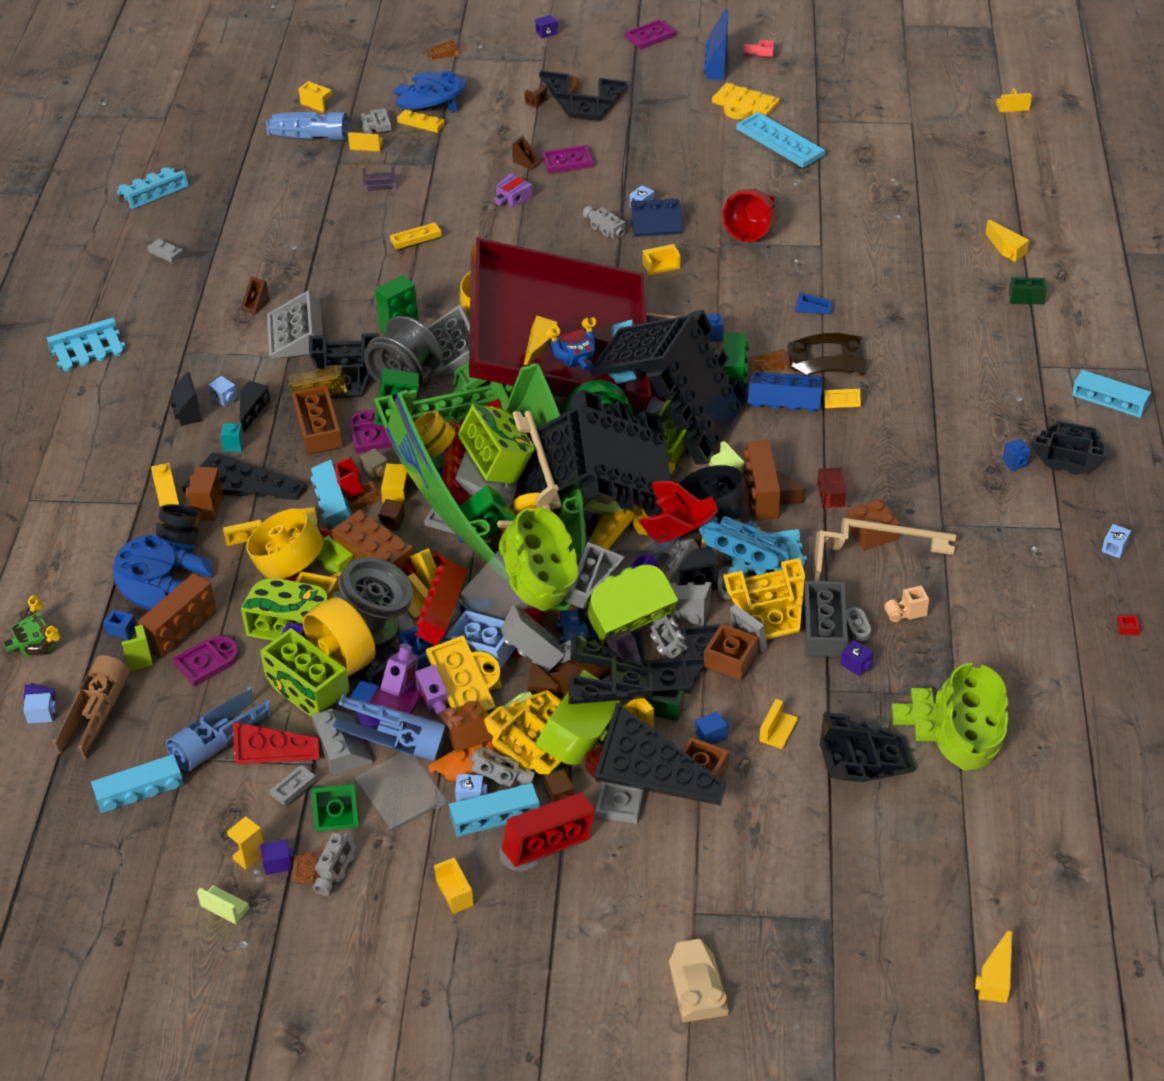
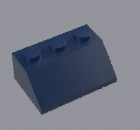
M679 198L631 201V222L634 237L682 234Z

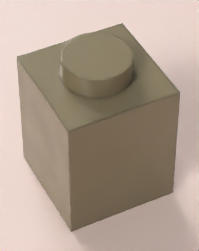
M374 448L359 456L361 470L373 481L384 476L388 461L380 452Z

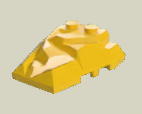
M800 558L781 562V570L744 578L743 571L723 575L729 597L738 607L764 625L766 640L800 632L805 573Z
M547 690L529 696L526 701H514L511 706L506 708L504 706L497 707L484 720L488 732L493 735V746L503 755L509 756L513 761L518 762V767L523 770H535L538 774H550L561 764V761L536 746L535 743L561 700Z

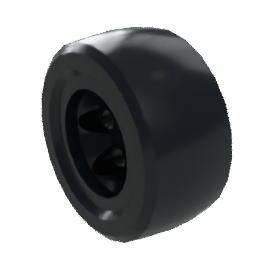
M715 465L705 467L690 473L679 482L685 490L698 500H703L710 496L714 499L718 507V512L715 514L718 524L721 523L724 516L738 520L747 512L750 506V495L742 472L733 466Z

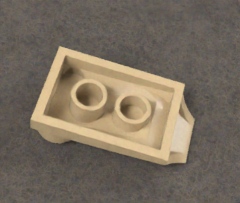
M702 939L677 942L669 959V968L682 1023L728 1016L726 994L723 991L714 954Z

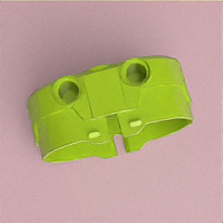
M530 507L517 515L502 534L499 542V551L504 559L505 570L509 576L511 589L528 605L541 611H546L562 602L577 579L576 552L574 547L571 552L569 551L568 547L572 543L571 536L556 514L542 507H537L535 511L529 510Z
M974 663L958 666L952 672L950 678L945 681L941 690H938L935 700L937 708L935 742L938 744L942 754L964 771L976 770L989 765L995 756L1000 753L1002 741L1007 732L1008 711L1006 712V707L1008 706V697L1005 684L994 670L982 664L980 668L972 667ZM963 702L971 704L973 708L968 707Z

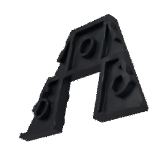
M539 70L540 79L567 116L575 119L599 121L626 90L629 83L628 81L599 78L598 97L569 93V74Z
M720 625L681 628V632L686 637L684 642L688 647L684 651L685 658L645 661L641 631L629 632L605 643L607 648L616 651L618 657L627 661L631 658L639 664L653 669L652 695H678L679 690H683L684 694H691L704 667V650Z
M572 633L570 660L577 663L594 664L597 667H609L610 682L571 675L568 704L652 697V668L639 664L631 658L628 661L617 656L616 651L600 646L594 641L586 642L577 638V633Z

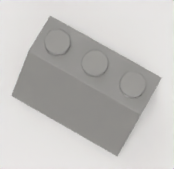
M515 604L511 606L501 628L504 636L503 640L509 646L514 645L518 648L517 651L524 658L529 657L533 660L532 663L549 672L564 656L558 639Z
M334 709L312 715L315 734L319 738V744L333 776L373 763L363 738L350 735L337 728L334 731L331 730L335 719L356 723L354 716Z

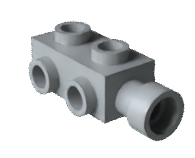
M587 206L583 210L582 215L590 220L591 227L594 230H600L605 237L614 239L624 235L625 221L604 208L596 211L591 206Z
M665 615L652 622L653 626L650 628L653 632L650 636L657 644L659 643L656 648L662 656L667 655L670 659H674L688 648L684 642L686 637L677 629L679 624L673 617L668 618Z
M480 746L479 750H474L470 759L473 762L471 770L475 771L476 774L489 777L498 784L511 787L514 780L520 782V785L530 784L535 774L531 770L518 768V762L513 761L509 756L499 755L490 748ZM484 754H489L491 757H485ZM508 762L510 765L506 766L503 763Z
M346 832L332 833L314 868L320 875V878H317L313 885V890L323 896L329 895L333 887L332 882L339 883V881L344 879L346 875L345 869L348 863L352 862L355 857L356 845L353 843L354 837Z

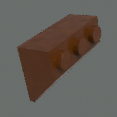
M569 660L546 672V674L560 686V696H565L569 691L571 675L580 676L582 671L585 670L602 680L610 676V668L597 667L594 664L577 663Z

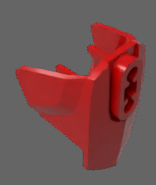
M654 481L652 488L657 497L656 503L661 507L663 513L651 515L649 518H641L639 523L651 539L659 544L682 536L705 524L718 512V507L711 496L698 500L678 483L673 481Z

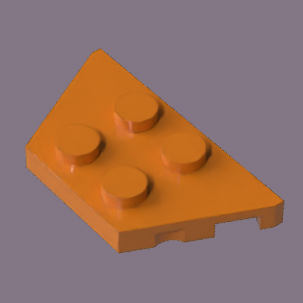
M492 740L457 752L454 750L429 764L428 767L431 773L437 771L444 774L446 779L457 781V774L478 775L475 771L471 770L473 762L470 759L475 749L479 750L481 746L483 748H490L499 755H502V753L493 746ZM484 754L485 757H491L489 754Z

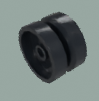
M177 504L162 505L159 508L158 518L161 521L157 523L155 533L161 538L176 543L196 542L199 533L196 526H199L202 514L200 511L189 506Z

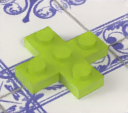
M911 688L912 704L892 703L893 725H914L916 741H935L937 708L933 702L932 688Z

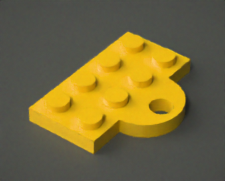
M725 83L712 97V103L724 106V113L730 118L745 119L757 112L768 117L780 104V99L772 95L749 90L745 87H739L732 83Z
M464 635L426 649L431 666L435 665L447 691L450 708H456L464 705L466 702L478 700L486 712L495 710L496 706L489 690L499 680L500 667L492 655L481 651L471 653ZM490 664L495 670L487 673L484 671L483 666Z

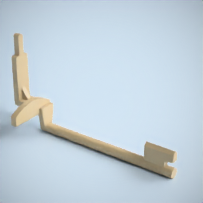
M515 411L512 414L519 432L531 434L548 486L537 497L536 508L542 507L548 510L560 508L562 504L557 492L558 486L554 483L531 411H526L524 413L525 417H523L520 411ZM498 521L497 524L499 528H507L512 521Z
M843 518L840 533L820 530L816 534L813 581H819L824 543L829 539L830 549L840 550L844 542L848 540L849 526L932 538L931 552L950 555L954 554L955 547L949 545V541L955 542L956 534Z

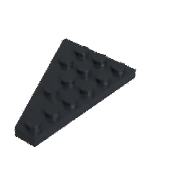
M616 703L595 772V780L721 806L726 788V783L722 779L714 776L711 771L703 768L691 756L675 747L671 741H667L647 723L640 721L635 714H631L621 704Z

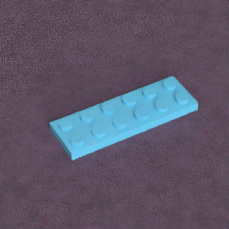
M759 112L736 124L737 130L802 168L825 156L823 148Z

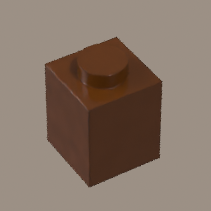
M385 499L378 514L379 520L384 527L390 530H399L405 516L403 502Z
M565 770L544 776L545 790L551 802L574 795V787Z

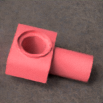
M759 40V45L744 44L743 54L773 58L774 41Z

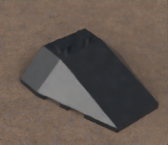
M379 333L361 334V341L328 342L327 335L309 336L311 359L321 386L327 385L330 398L362 397L370 376L364 362V351L373 338L379 337Z
M1057 421L1050 425L1047 431L1042 430L1039 436L1037 434L1034 435L1031 442V447L1046 467L1056 471L1066 470L1071 474L1086 473L1106 461L1108 449L1103 447V441H1099L1100 436L1095 428Z
M829 712L823 714L820 747L829 777L845 781L867 782L911 773L916 770L904 736L882 728L879 730L868 727V723L863 721L861 723L849 720L850 716Z

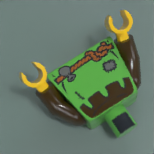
M33 595L28 600L31 608H28L18 623L11 627L13 638L3 642L7 652L19 648L23 657L41 656L47 651L56 649L54 641L60 639V635L57 633L58 629L54 626L47 627L40 613L36 612V609L40 610L43 608V602Z

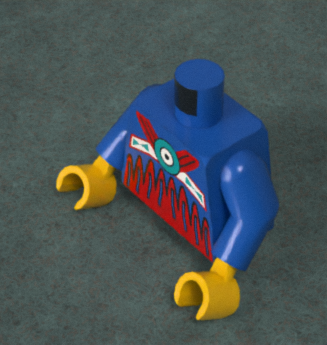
M594 317L590 318V324L588 323V318L582 321V326L586 329V332L582 329L559 335L560 328L558 326L549 328L546 331V336L552 339L550 341V349L555 358L561 360L569 368L581 366L584 371H588L593 366L591 359L595 353L594 331H592V327L596 324Z

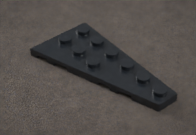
M213 452L200 465V467L218 468L223 495L247 496V494H256L257 497L264 498V495H271L276 499L298 500L307 489L305 482ZM190 478L182 486L183 492H186V488L190 486Z

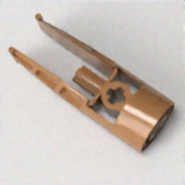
M106 655L97 656L76 694L73 704L69 708L57 740L53 739V744L58 754L62 753L83 716H86L90 721L78 748L83 759H87V751L104 726L130 675L129 668L122 661Z

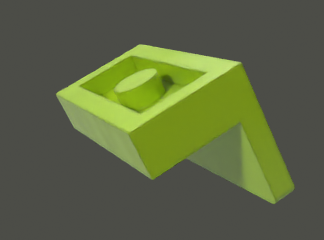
M143 625L135 626L137 638L122 642L127 666L130 671L153 666Z

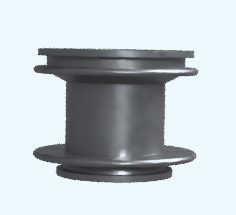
M397 316L388 321L385 329L386 337H376L369 342L364 351V362L371 376L379 384L383 368L419 373V389L424 381L422 366L430 367L433 370L439 367L443 358L442 349L437 338L424 324L410 317Z
M363 557L351 561L340 574V591L333 594L331 598L338 597L344 599L359 612L370 629L375 645L387 643L398 632V617L408 611L411 606L413 595L411 582L401 569L388 561L373 557Z

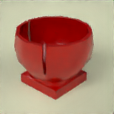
M756 188L738 190L729 196L722 210L723 225L731 236L740 241L759 240L769 233L775 221L776 196L766 194Z

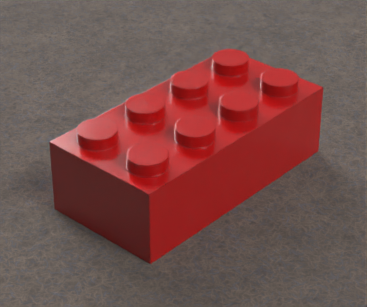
M581 792L559 801L551 802L545 806L531 809L520 815H514L507 819L502 851L514 867H518L589 840L596 810Z

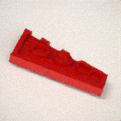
M233 722L235 764L320 759L318 737Z

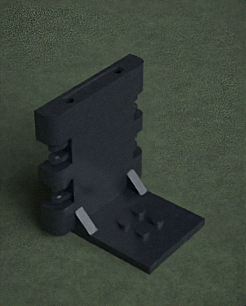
M704 310L693 311L686 316L619 328L589 372L592 376L634 369L646 372L657 395L664 397L666 401L670 400L668 415L674 426H680L682 430H686L684 433L686 437L684 444L695 464L708 463L747 400L748 394L739 377L730 379L729 375H725L726 369L724 366L729 358L724 348L715 349L713 346H710L709 336L714 329Z
M582 389L573 395L571 410L537 428L554 483L558 486V495L568 490L582 488L583 495L587 499L604 504H609L616 500L621 509L631 512L643 509L648 517L663 513L661 507L656 503L657 497L652 488L654 481H671L661 416L645 410L635 416H631L627 404L617 401L609 407H605L602 405L601 395ZM528 433L527 436L529 437V439L531 440L532 444L534 445L533 440H532V437H531V434ZM535 447L518 480L520 496L529 493H541L548 487Z

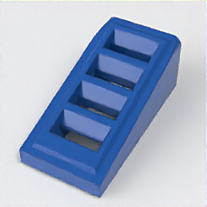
M800 292L796 300L795 311L831 314L832 301Z

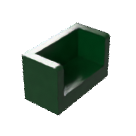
M1011 277L1009 287L1010 304H1045L1047 292L1046 278Z
M679 690L677 699L657 695L645 698L654 708V717L679 721L684 706L683 690Z

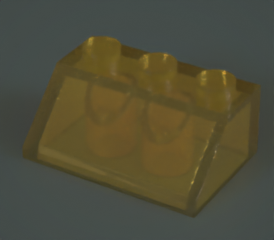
M333 365L329 368L313 369L309 372H297L289 375L288 387L291 392L327 385L329 395L347 392L345 372L342 365Z

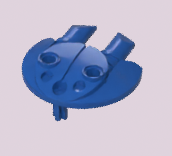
M453 71L423 72L411 78L412 81L416 82L415 84H400L393 92L395 95H399L395 103L400 108H425L447 101L450 112L458 110L455 96L464 91L467 81L463 75L455 74Z
M149 534L129 541L118 551L113 564V578L119 591L129 601L142 608L151 610L182 583L171 576L174 567L177 569L183 568L211 578L212 566L210 559L192 554L195 547L192 543H176L161 538L157 534Z

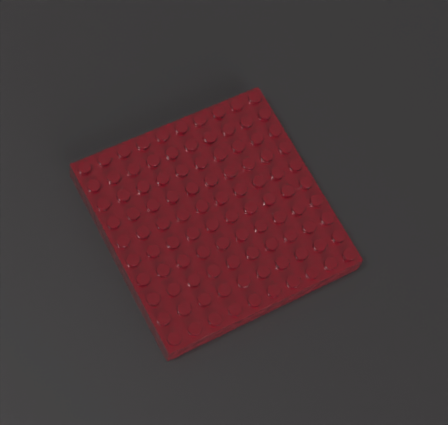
M476 237L471 251L469 377L514 386L521 367L536 363L539 364L552 394L569 397L572 391L581 384L593 380H603L621 388L629 398L634 411L642 412L646 410L651 400V383L647 373L640 369H637V379L616 384L609 374L592 376L589 370L584 371L581 366L569 368L561 360L555 358L550 349L551 345L530 364L524 365L530 332L536 315L556 321L557 326L560 328L559 335L582 329L586 332V329L582 326V321L588 318V323L590 324L589 320L592 317L596 319V324L592 327V330L609 323L615 325L628 320H632L634 325L647 323L644 274ZM595 352L593 354L592 364L598 359L600 353Z

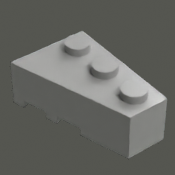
M588 542L578 564L577 579L570 587L564 602L583 609L589 603L596 586L602 583L605 578L614 575L625 557Z
M705 582V585H695L694 583L677 585V583H669L678 602L674 612L667 615V617L704 626L710 612L711 582Z

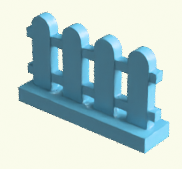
M166 167L160 170L161 173L157 175L155 173L148 174L146 176L147 179L133 180L132 185H120L117 193L119 195L123 194L124 199L128 200L130 208L134 209L186 188L189 185L183 170L176 173L174 168Z
M114 318L47 337L51 354L58 357V368L62 367L66 372L71 371L73 364L77 362L81 366H88L90 364L89 359L96 357L98 361H104L107 358L106 353L112 352L115 356H121L123 348H125L124 342L120 343L117 337L120 334ZM107 340L109 346L103 348L101 341ZM90 345L93 351L87 353L84 346ZM74 350L76 356L70 358L67 351Z
M799 530L769 533L777 536L775 546L778 547L781 543H785L784 547L787 544L789 545L790 560L800 558L804 569L805 563H807V556H802L800 551L802 550V544L800 543ZM723 553L724 559H727V561L731 560L733 566L730 567L731 573L743 571L744 578L747 577L748 571H755L756 575L767 573V569L753 564L746 565L745 561ZM781 566L774 568V571L781 570Z

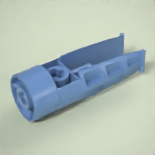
M316 112L272 114V119H266L267 135L303 139L328 137L332 141H346L349 133V118L346 112H329L328 115H317Z
M248 686V691L221 704L170 737L166 741L169 755L174 754L178 767L184 772L191 771L234 742L233 722L256 725L264 717L270 718V701L267 700L230 721L253 703L252 688Z
M342 694L339 705L380 719L378 729L335 719L331 730L334 731L337 728L350 735L369 740L371 743L387 746L389 749L434 762L446 724L404 711L390 709L383 705L379 706L363 700L346 698V694Z

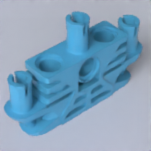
M714 515L713 519L711 518L705 524L698 527L703 535L704 542L708 546L755 566L758 565L770 570L781 566V562L790 560L789 545L787 544L784 547L785 543H781L778 547L775 546L777 536L757 529L755 522L753 525H751L752 521L744 524L724 516L721 523L718 524V519Z

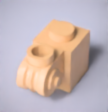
M921 585L904 589L901 602L898 603L894 599L890 600L885 604L884 608L892 622H899L903 618H908V620L927 616L929 598Z

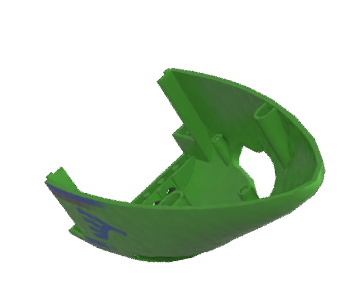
M533 363L530 366L521 367L514 386L491 382L489 386L414 401L417 393L416 389L397 393L395 402L392 395L374 398V404L389 440L424 498L457 536L509 582L504 560L497 557L490 549V543H485L490 531L489 523L481 519L469 522L437 471V469L443 466L444 462L441 454L432 459L430 458L414 422L423 414L434 410L443 417L445 422L450 423L454 421L458 424L462 418H466L472 404L485 406L498 398L502 410L512 416L513 412L520 411L522 416L525 417L524 413L531 411L536 428H539L560 416L539 364ZM572 489L559 495L562 506L554 509L553 513L561 519L566 531L571 536L572 543L569 545V550L571 552L574 547L578 566L585 549L586 535L581 490ZM564 598L559 605L551 609L565 611L572 604L564 602Z

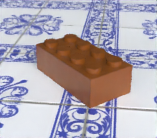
M327 385L291 392L306 454L341 448L340 429Z
M747 441V449L743 451L744 460H746V463H744V474H747L745 481L747 487H749L750 500H752L750 502L751 513H755L756 520L778 519L780 488L770 441Z
M358 510L332 529L333 540L351 552L354 560L363 557L379 558L394 564L402 571H404L405 565L412 562L409 556L414 554L413 547L362 510Z
M193 573L138 620V624L143 625L149 651L161 658L164 657L216 611L211 583Z

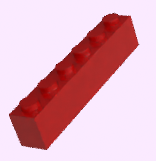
M449 559L445 561L444 565L439 564L435 572L436 575L431 582L432 585L427 593L428 596L419 614L420 617L415 624L418 627L415 635L435 646L439 644L447 630L468 569Z

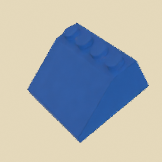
M728 9L724 10L711 31L709 40H706L704 63L706 79L724 80Z
M752 371L749 382L748 404H752L753 407L770 405L769 407L779 409L780 406H783L789 410L805 408L806 411H816V409H820L823 377Z

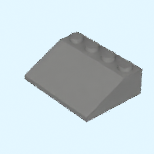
M309 290L267 313L268 346L271 359L310 354L309 336L323 335L321 303Z
M460 304L427 327L437 338L442 349V362L439 367L434 369L438 377L455 373L456 369L469 362L470 315Z
M467 450L464 453L455 480L471 497L483 487L489 485L502 496L509 507H511L519 483L507 484L486 481Z

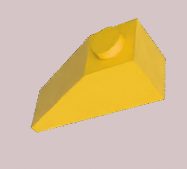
M990 219L987 221L986 235L1002 256L1016 262L1028 253L1029 240Z
M536 315L530 332L524 365L530 364L550 347L552 339L546 336V331L557 326L556 321Z
M165 463L151 466L160 507L166 504L179 505L170 464Z
M1012 931L1005 933L982 966L981 975H976L975 989L979 990L980 1000L1007 1003Z

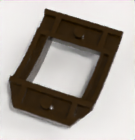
M822 333L789 342L787 348L790 369L796 372L799 370L804 373V376L831 371L844 373L855 371L863 376L866 359H863L860 341L862 337L843 333ZM820 343L841 344L843 356H823L808 360L806 346Z

